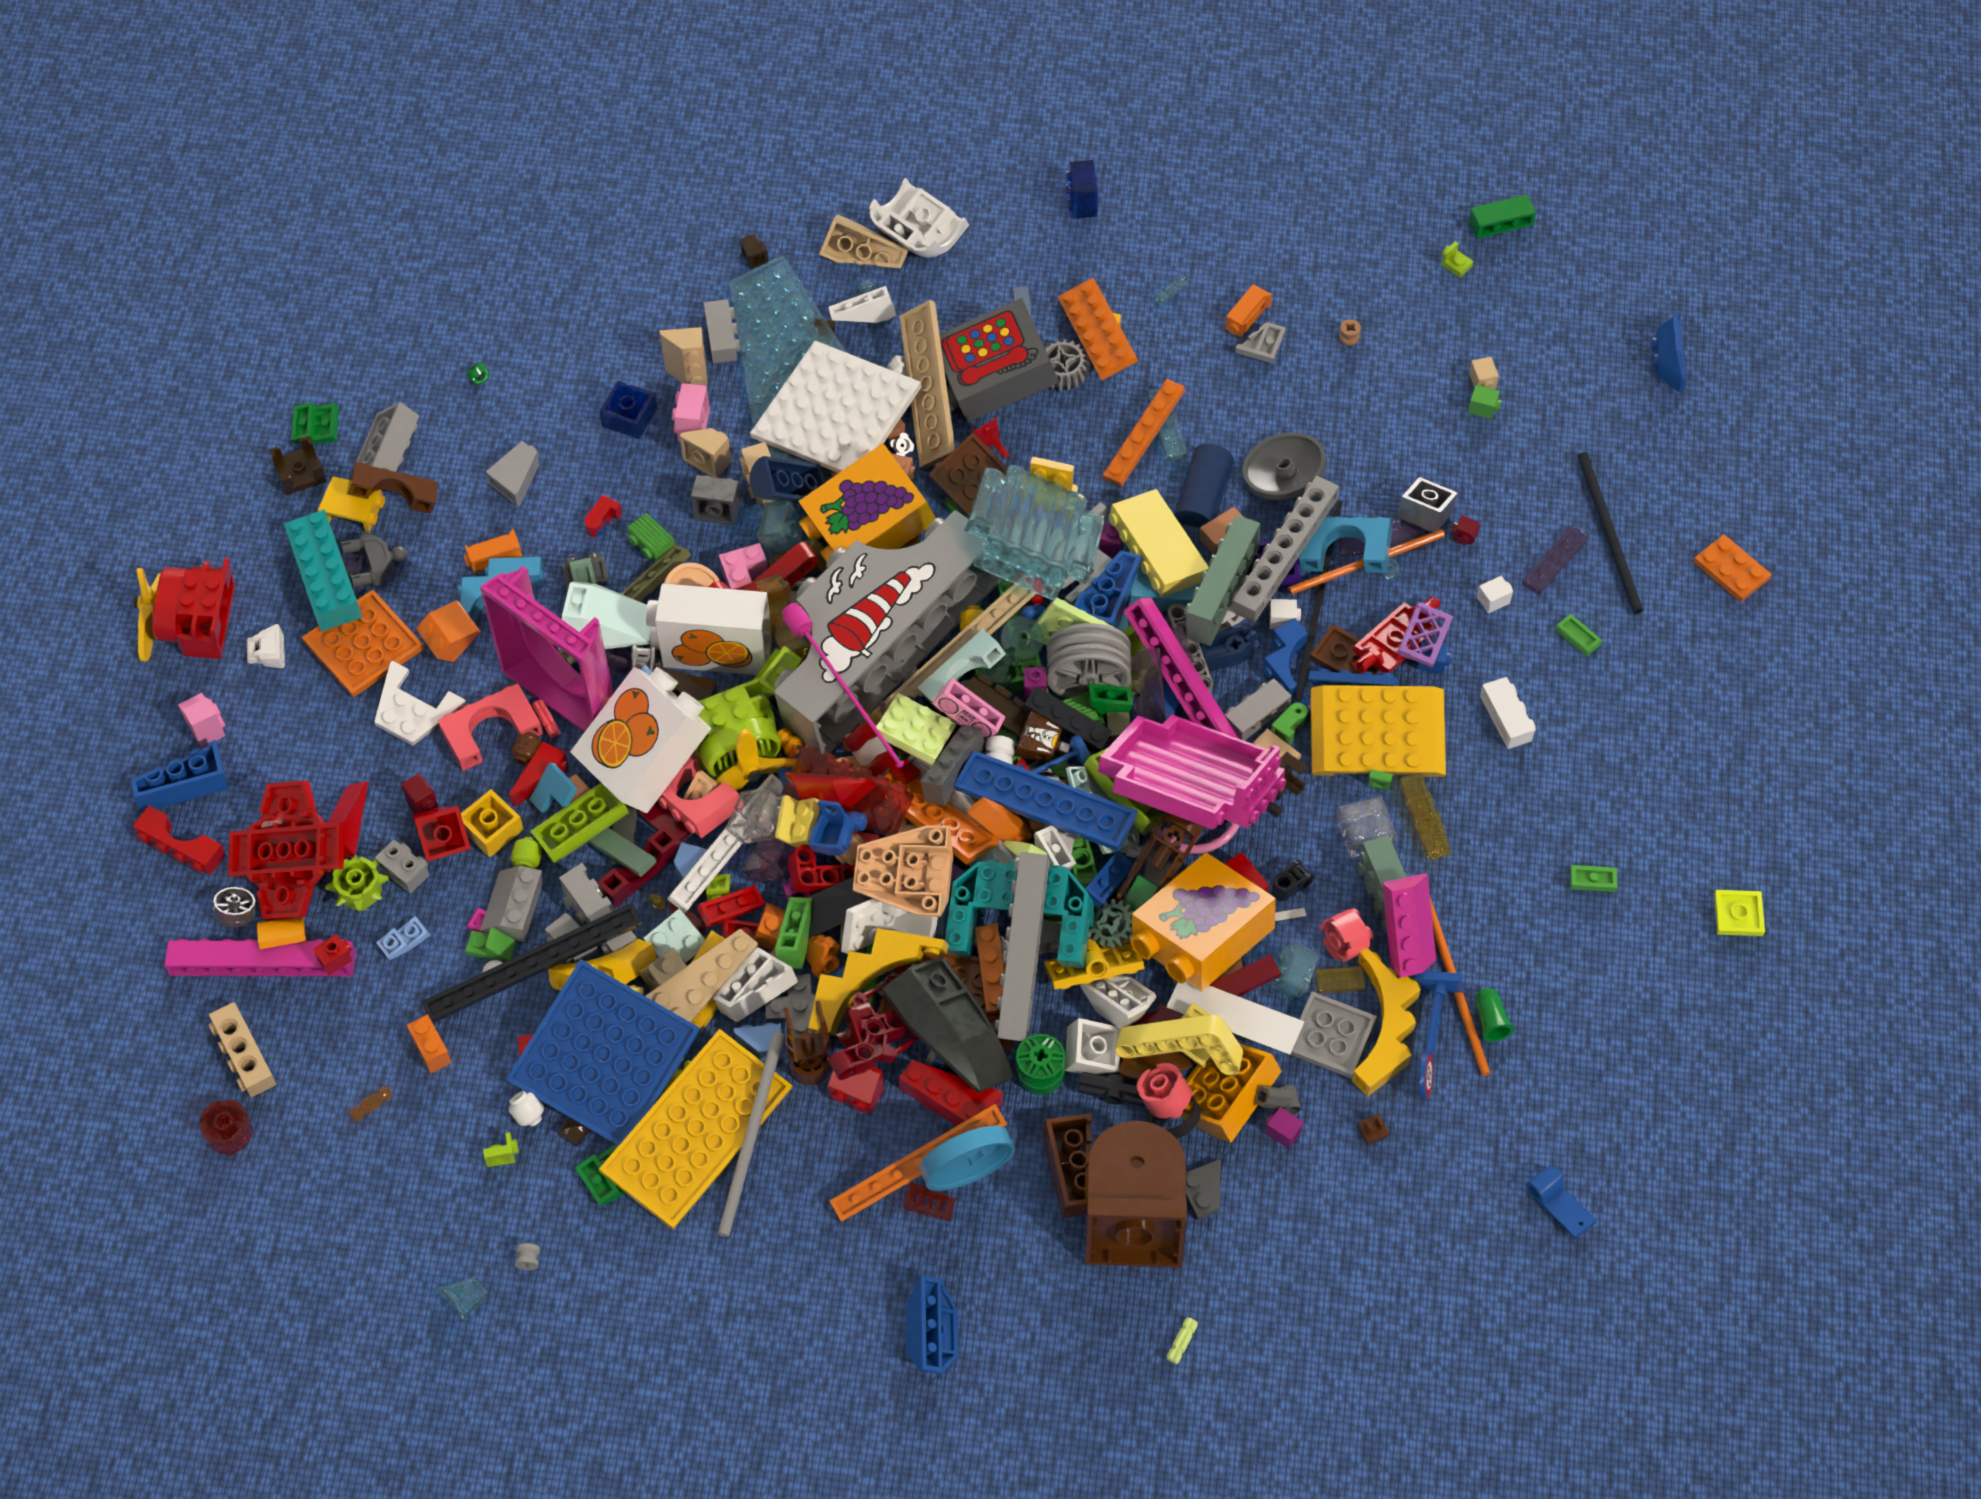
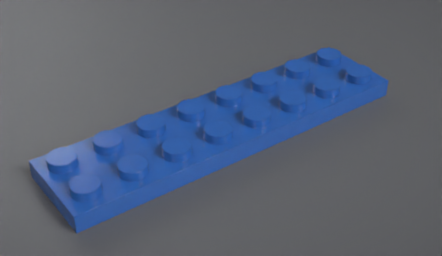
M974 750L954 784L955 791L979 800L985 797L1002 805L1011 812L1049 826L1052 825L1059 830L1115 851H1119L1138 816L1137 811Z

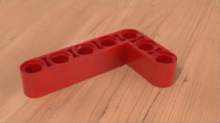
M806 542L798 543L743 590L767 592L768 605H770L818 564L819 559ZM715 581L708 586L710 588L730 589L721 581Z

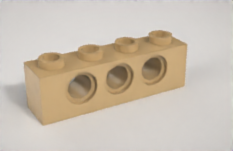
M235 1002L210 1013L209 1016L212 1023L208 1025L214 1037L220 1036L222 1041L218 1042V1045L224 1055L229 1054L231 1059L227 1062L232 1072L238 1071L241 1078L237 1079V1082L242 1092L247 1090L252 1098L277 1085ZM235 1030L233 1034L227 1035L229 1031ZM245 1048L243 1052L236 1053L239 1049ZM254 1067L253 1070L246 1072L247 1068Z

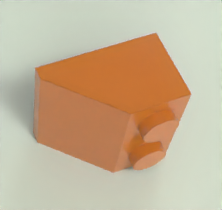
M454 601L428 613L416 627L436 658L455 662L481 632L459 601Z

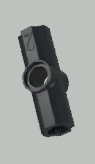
M1086 1072L1082 1073L1078 1093L1103 1098L1105 1102L1113 1105H1120L1124 1102L1146 1107L1137 1090V1083L1130 1082L1125 1077L1116 1074H1110L1105 1077Z

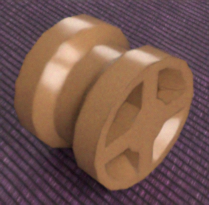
M1352 319L1343 321L1340 327V341L1345 345H1355L1360 337V324Z

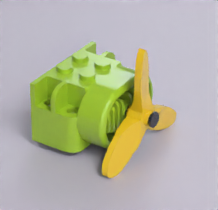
M759 678L698 701L704 706V709L698 716L711 727V730L693 754L698 757L701 769L707 770L710 776L717 778L715 780L718 783L717 787L725 781L735 791H738L749 780L755 781L759 779L763 773H778L781 767H802L798 759L775 758L781 749L782 743L777 733L775 717L770 708V702L763 694L762 685L757 682Z

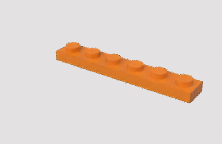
M1166 379L1104 472V480L1120 487L1123 486L1184 394L1185 386Z

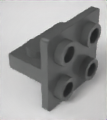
M599 551L587 553V558L591 557L596 583L609 581L604 554L600 555ZM578 555L565 558L566 562H562L567 589H569L570 582H573L569 562L580 560Z

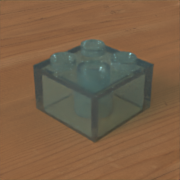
M788 500L766 502L757 538L772 555L776 552H788L795 545L804 541L805 532L798 523L803 517Z

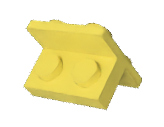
M788 795L782 796L775 837L796 848L800 845L810 846L808 840L812 827L817 824L819 800L810 798L798 801Z

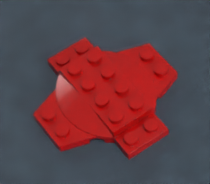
M309 781L269 783L266 785L259 809L262 815L256 824L252 823L248 830L229 832L228 876H247L251 882H254L259 887L256 893L263 919L306 917L314 886L323 874L331 872V870L344 869L345 824H326L321 816L317 814Z

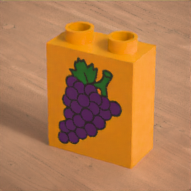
M884 443L798 501L807 514L806 517L798 522L810 540H818L823 537L828 544L827 547L820 551L826 563L834 551L841 547L847 550L856 540L877 549H899L925 531L936 519L927 501Z
M1205 852L1132 913L1131 945L1134 951L1143 959L1148 960L1152 957L1164 965L1168 974L1176 982L1183 984L1187 981L1202 992L1275 928L1276 898Z

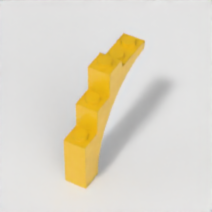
M1367 947L1360 951L1358 963L1368 974L1377 991L1381 1005L1382 1026L1375 1047L1367 1059L1354 1070L1352 1081L1368 1097L1409 1065L1411 1059L1410 1050L1404 1043L1400 1042L1414 1032L1415 1018L1406 1009L1419 999L1421 989L1418 983L1408 976L1397 978L1396 973L1381 962L1379 955L1376 952H1371Z

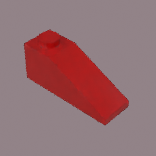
M542 742L509 793L511 805L516 807L531 797L549 763H555L565 773L569 766L566 752Z

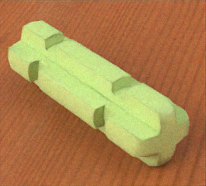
M1189 1317L1185 1319L1172 1344V1348H1170L1167 1354V1359L1170 1362L1179 1363L1182 1353H1184L1192 1338V1333L1197 1328L1198 1322Z

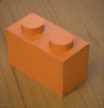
M428 1014L407 1024L410 1036L430 1073L452 1063L448 1051Z

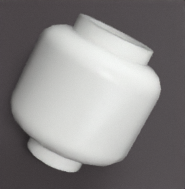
M521 1091L510 1099L509 1113L520 1126L530 1125L532 1127L542 1120L541 1115L544 1111V1106L533 1093Z

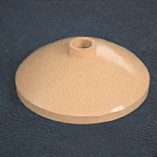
M684 563L670 571L664 584L708 587L711 583L720 580L713 571L701 564Z

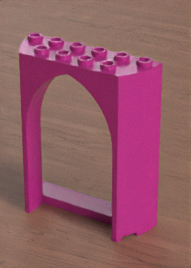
M524 566L519 567L517 571L505 575L503 572L480 586L502 673L536 698L542 699L547 706L585 732L606 705L609 697H612L614 694L599 619L594 617L580 632L535 601L528 569ZM552 643L579 662L581 675L564 660Z

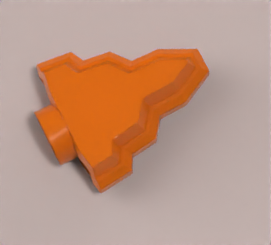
M815 935L808 938L807 960L811 964V971L818 979L820 974L829 975L840 964V960L837 958L840 945L830 936Z

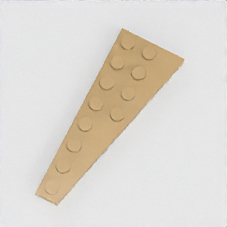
M739 929L668 981L647 994L646 997L692 1023L754 951L758 943L743 930Z

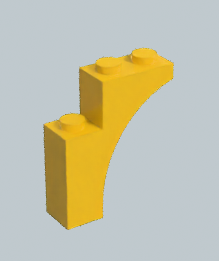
M637 939L613 953L585 962L621 983L627 984L639 976L638 971L657 959L653 943ZM578 963L559 964L548 969L549 982L552 987L561 991Z

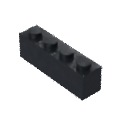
M1036 685L1021 708L1027 714L1030 711H1034L1062 728L1061 734L1069 739L1079 735L1087 749L1094 754L1102 750L1112 733L1110 729Z

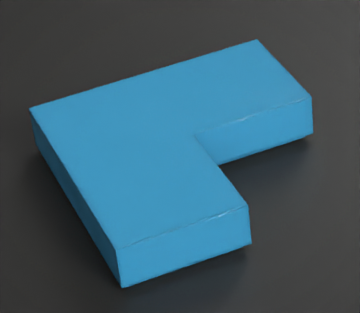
M549 763L529 800L540 812L547 813L554 798L561 806L568 807L578 788L555 763Z

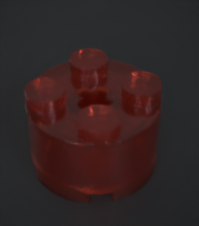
M235 1100L215 1101L208 1105L201 1114V1132L209 1147L218 1153L227 1156L234 1155L249 1143L254 1133L246 1110Z

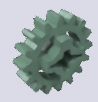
M1112 899L1111 904L1105 901L1103 903L1104 907H1095L1098 912L1094 913L1093 927H1091L1092 929L1089 932H1091L1093 939L1100 943L1103 948H1106L1108 945L1111 949H1114L1115 944L1123 947L1124 940L1127 942L1131 941L1129 935H1132L1133 908L1129 904L1126 905L1123 900L1118 903L1115 899Z

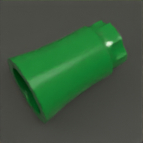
M1490 988L1480 990L1475 995V1000L1482 1026L1483 1039L1487 1042H1496L1508 1038L1514 1033L1515 1029L1506 1014L1497 990Z

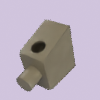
M672 947L638 971V974L650 991H652L686 968L687 965L676 949Z

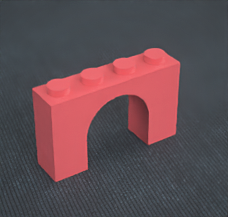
M518 683L513 686H507L498 693L488 695L474 704H468L452 714H446L438 720L441 733L462 771L483 762L480 750L472 738V733L476 725L484 719L491 717L504 718L514 726L518 735L527 734V732H532L538 736L543 734L541 723Z
M692 753L658 798V802L663 809L668 808L678 822L681 820L691 834L695 833L700 838H703L743 806L739 793L725 781L706 796L699 799L685 800L677 796L681 787L693 779L698 771H702L698 757Z

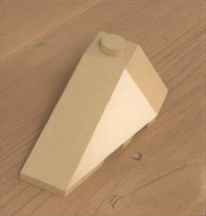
M837 214L832 221L819 255L838 263L901 268L909 249Z

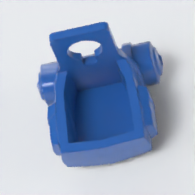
M819 800L818 806L820 810L817 824L812 827L808 840L810 848L822 854L844 855L852 840V833L863 831L866 828V814L858 813L857 811L846 812L838 802Z

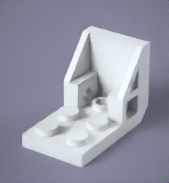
M870 899L846 910L841 951L848 954L849 951L855 952L873 944L877 928L935 938L938 917L917 916L876 899Z

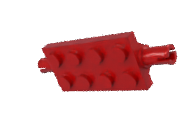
M1430 596L1424 604L1437 609L1440 606V601L1435 599L1434 596ZM1404 602L1354 645L1353 652L1361 657L1354 662V668L1357 671L1359 670L1360 673H1364L1373 665L1383 673H1391L1406 659L1398 655L1397 650L1416 606L1411 607ZM1421 612L1418 615L1419 620L1428 617ZM1431 621L1422 623L1426 632L1435 629ZM1417 625L1413 627L1412 636L1421 634ZM1424 637L1415 640L1418 647L1421 646L1422 640L1426 641ZM1411 641L1407 642L1405 648L1415 650Z

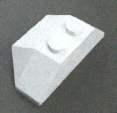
M1116 975L1111 979L1103 978L1089 984H1080L1095 1011L1119 1029L1131 1026L1132 1023L1140 1020L1156 999L1154 992L1128 976Z

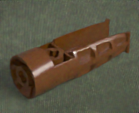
M1165 812L1136 858L1117 894L1116 901L1120 902L1154 845L1160 847L1150 862V865L1155 870L1162 871L1170 856L1176 857L1153 896L1173 880L1205 827ZM1164 825L1167 828V830L1165 831L1163 838L1161 840L1160 838L1155 836L1157 835L1161 826ZM1176 836V841L1173 843L1169 842L1170 838ZM1185 839L1190 841V844L1182 855L1179 849Z
M816 1001L819 1033L813 1034L808 1033V1030H804V1035H800L797 1038H794L789 1009L785 1007V1042L789 1071L798 1083L804 1085L819 1084L829 1076L832 1070L827 1060V1057H831L830 1039L821 1003Z

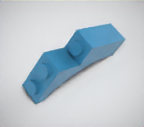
M541 557L489 558V567H485V576L462 577V586H458V598L461 599L460 604L474 621L477 614L485 606L480 586L503 572L505 575L517 571L519 567L523 566L528 569L531 586L542 587L543 565Z

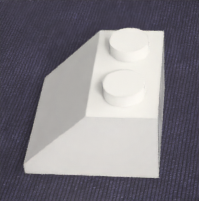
M1080 1018L1067 1027L1065 1071L1078 1074L1083 1072L1091 1074L1119 1072L1120 1056L1115 1053V1047L1120 1029L1116 1026Z

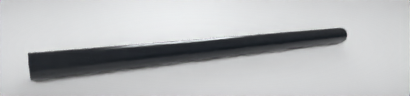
M1582 452L1578 455V459L1633 614H1640L1643 612V607L1587 452Z

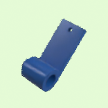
M1548 1166L1526 1183L1527 1189L1544 1209L1576 1239L1593 1226L1597 1220L1564 1188V1175L1557 1167Z

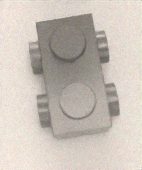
M393 840L375 857L378 869L410 894L430 876L427 862L421 856H414L410 848L404 843L400 845L397 841Z

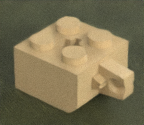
M766 442L741 449L743 458H739L743 478L749 486L748 491L751 499L755 498L758 506L763 504L764 507H769L777 504L775 500L757 497L750 486V472L754 463L762 456L771 457Z

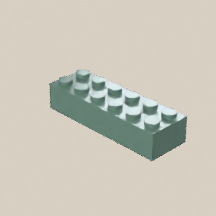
M1238 515L1235 516L1232 523H1228L1225 531L1226 536L1224 539H1220L1217 547L1218 551L1216 555L1213 554L1211 556L1210 567L1208 571L1205 570L1203 572L1201 585L1195 588L1193 601L1187 604L1184 615L1187 616L1184 624L1186 638L1211 646L1232 604L1230 601L1233 593L1239 590L1259 550L1260 523Z

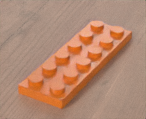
M1094 278L1057 296L1101 381L1138 362L1134 351Z
M887 773L873 781L876 784L871 792L918 828L926 825L949 826L953 854L965 864H970L998 846V838L949 801L945 806L926 802L919 778L904 785Z

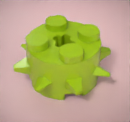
M355 855L349 861L348 859L344 860V869L334 870L333 881L326 885V890L337 893L336 906L343 904L351 909L364 911L377 900L382 899V884L388 881L389 877L378 874L376 869L378 863L375 860L371 862L363 857L358 859L357 855Z

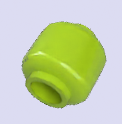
M524 837V839L517 840L514 843L511 854V862L514 867L523 866L536 869L539 866L542 855L541 845L532 837Z

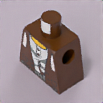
M1030 711L1014 755L1032 760L1041 759L1047 763L1052 758L1054 752L1060 755L1067 754L1070 744L1058 740L1062 731L1060 726L1036 712Z

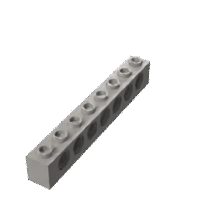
M1316 476L1312 482H1308L1302 498L1298 497L1292 513H1287L1281 529L1277 528L1273 541L1265 546L1261 559H1257L1254 562L1252 572L1244 577L1240 590H1236L1233 593L1230 601L1233 613L1251 622H1256L1337 501L1338 485L1319 476Z

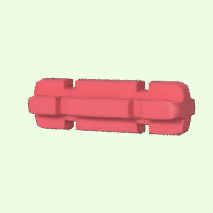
M542 699L535 701L532 706L549 737L559 736L560 730Z

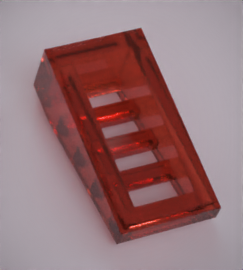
M910 1182L904 1200V1210L950 1222L957 1199ZM914 1195H919L917 1203L913 1201ZM924 1197L928 1198L926 1206L922 1205ZM938 1200L936 1208H931L933 1201ZM943 1202L947 1203L945 1213L941 1212Z

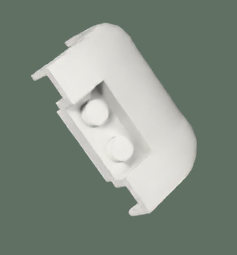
M906 178L902 181L896 196L889 203L880 206L874 199L869 207L871 219L877 228L911 252L926 258L937 257L948 251L969 226L964 217L961 219L956 216L955 212L921 188H915Z

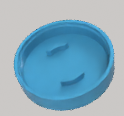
M1002 1126L982 1127L960 1134L933 1149L923 1158L919 1165V1170L928 1189L932 1191L951 1190L973 1183L1003 1166L1014 1154L1015 1147L1006 1128Z

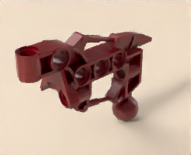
M911 964L897 967L889 972L900 975L910 968ZM890 975L882 985L864 993L858 992L852 999L849 1007L845 1009L848 1027L844 1032L836 1034V1037L847 1049L836 1052L830 1058L827 1057L839 1080H845L851 1076L867 1072V1070L876 1065L878 1060L889 1063L894 1062L896 1056L920 1039L905 1025L895 1010L879 1015L875 1013L872 1006L867 1002L868 998L877 994L878 991L882 990L883 987L898 976ZM910 1036H914L913 1038H911L908 1041H905L895 1049L887 1044Z

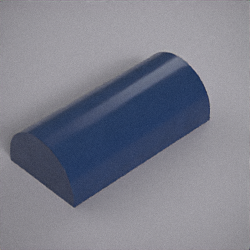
M1201 444L1194 449L1173 513L1179 523L1200 528L1218 516L1234 465V457L1227 449L1215 444Z
M762 456L754 463L750 472L751 489L761 499L800 504L799 500L825 483L820 464Z

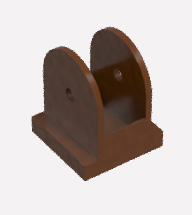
M1129 1121L1108 1128L1095 1140L1089 1154L1085 1265L1182 1268L1187 1201L1186 1159L1180 1143L1164 1128L1148 1122Z

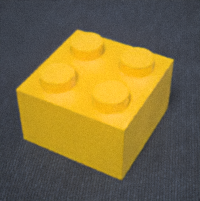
M492 789L461 813L467 837L489 858L524 830L521 817Z

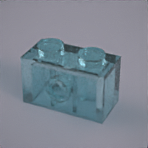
M1297 941L1285 946L1280 953L1281 960L1278 966L1282 976L1273 980L1272 987L1293 999L1306 994L1319 954Z

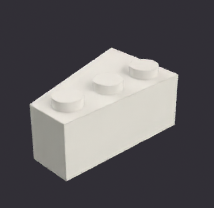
M757 947L713 998L722 1014L739 1022L798 983V980L791 966Z

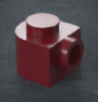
M1462 515L1459 523L1454 522L1450 534L1454 535L1453 540L1458 541L1462 545L1473 544L1480 530V524Z

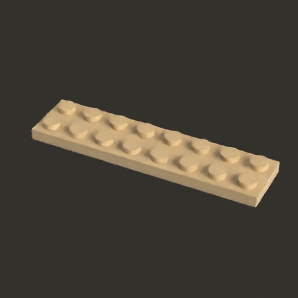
M931 300L899 316L907 376L920 381L922 386L911 402L919 465L921 468L933 466L938 460L945 459L955 449L935 302Z

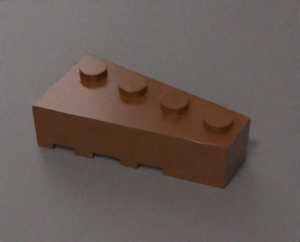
M1092 1113L1046 1119L1042 1129L1061 1218L1085 1215L1087 1210Z

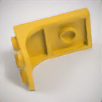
M1032 457L1030 462L1028 504L1034 511L1042 513L1050 511L1055 516L1069 517L1078 491V486L1073 484L1074 466Z

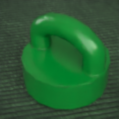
M478 362L467 370L466 375L474 384L479 385L488 379L489 371L483 362ZM483 372L484 376L477 380L476 377Z

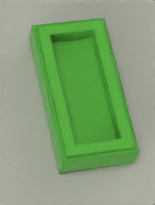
M1569 614L1555 627V631L1586 657L1596 650L1603 641L1572 614Z

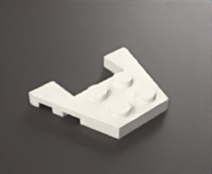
M391 661L375 718V726L414 746L435 729L439 719L446 714L454 713L459 708H463L466 700L448 691L437 709L399 689L408 676L409 669Z

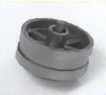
M230 887L219 891L214 897L213 915L219 924L226 927H241L249 924L254 919L255 898L250 891L243 888Z

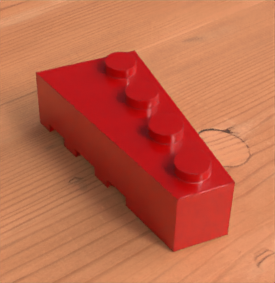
M914 1060L910 1062L899 1076V1089L955 1126L960 1125L996 1104L998 1109L1003 1104V1091L990 1088L977 1093L960 1076Z

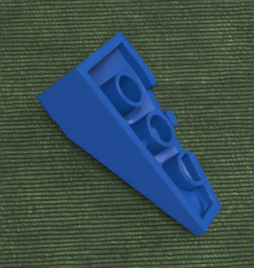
M1120 551L1105 567V571L1098 578H1094L1090 587L1078 595L1074 607L1118 629L1142 557Z

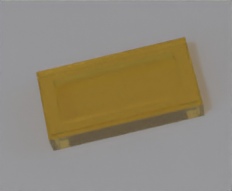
M1362 966L1316 970L1319 994L1365 990Z

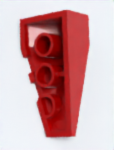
M367 781L346 787L327 822L345 824L344 858L355 856L368 788Z

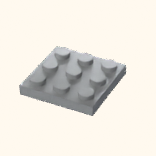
M1311 992L1300 1017V1020L1304 1021L1303 1027L1289 1055L1352 1079L1377 1016Z

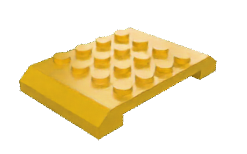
M1322 685L1310 689L1311 776L1370 774L1372 769L1389 774H1422V777H1445L1444 689L1431 686Z

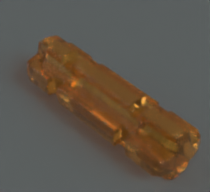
M387 1086L381 1087L377 1090V1094L373 1093L360 1102L359 1107L355 1106L349 1110L351 1118L358 1122L364 1118V1114L368 1115L382 1105L383 1100L385 1102L389 1100L393 1095Z

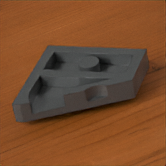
M1219 1159L1186 1173V1199L1197 1221L1219 1212L1221 1170Z

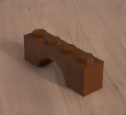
M355 462L350 471L347 494L368 499L371 494L378 490H392L404 497L409 509L430 514L436 503L438 482L428 478L411 476L407 473L390 471L387 468H378L366 463Z

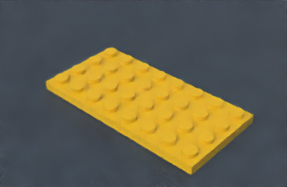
M719 1029L599 1168V1172L674 1230L741 1150L764 1063ZM774 1072L760 1126L793 1087L776 1072Z

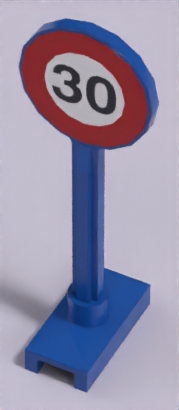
M1424 971L1423 973L1416 974L1415 979L1421 991H1432L1433 997L1426 1042L1427 1052L1423 1054L1420 1068V1092L1423 1099H1428L1431 1095L1433 1085V1053L1437 1044L1443 999L1446 996V992L1465 993L1466 984L1462 982L1463 973Z

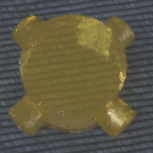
M653 893L649 895V902L655 909L663 910L665 908V901L660 895Z

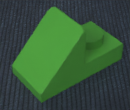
M492 927L489 934L471 931L465 952L469 956L506 962L512 959L517 941Z

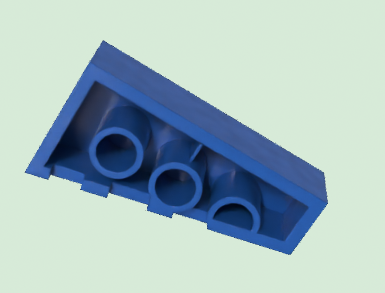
M216 740L209 742V746L201 750L197 748L190 751V755L181 760L176 758L170 761V764L162 769L157 767L131 780L134 798L140 812L143 813L148 806L158 809L229 789L222 756Z

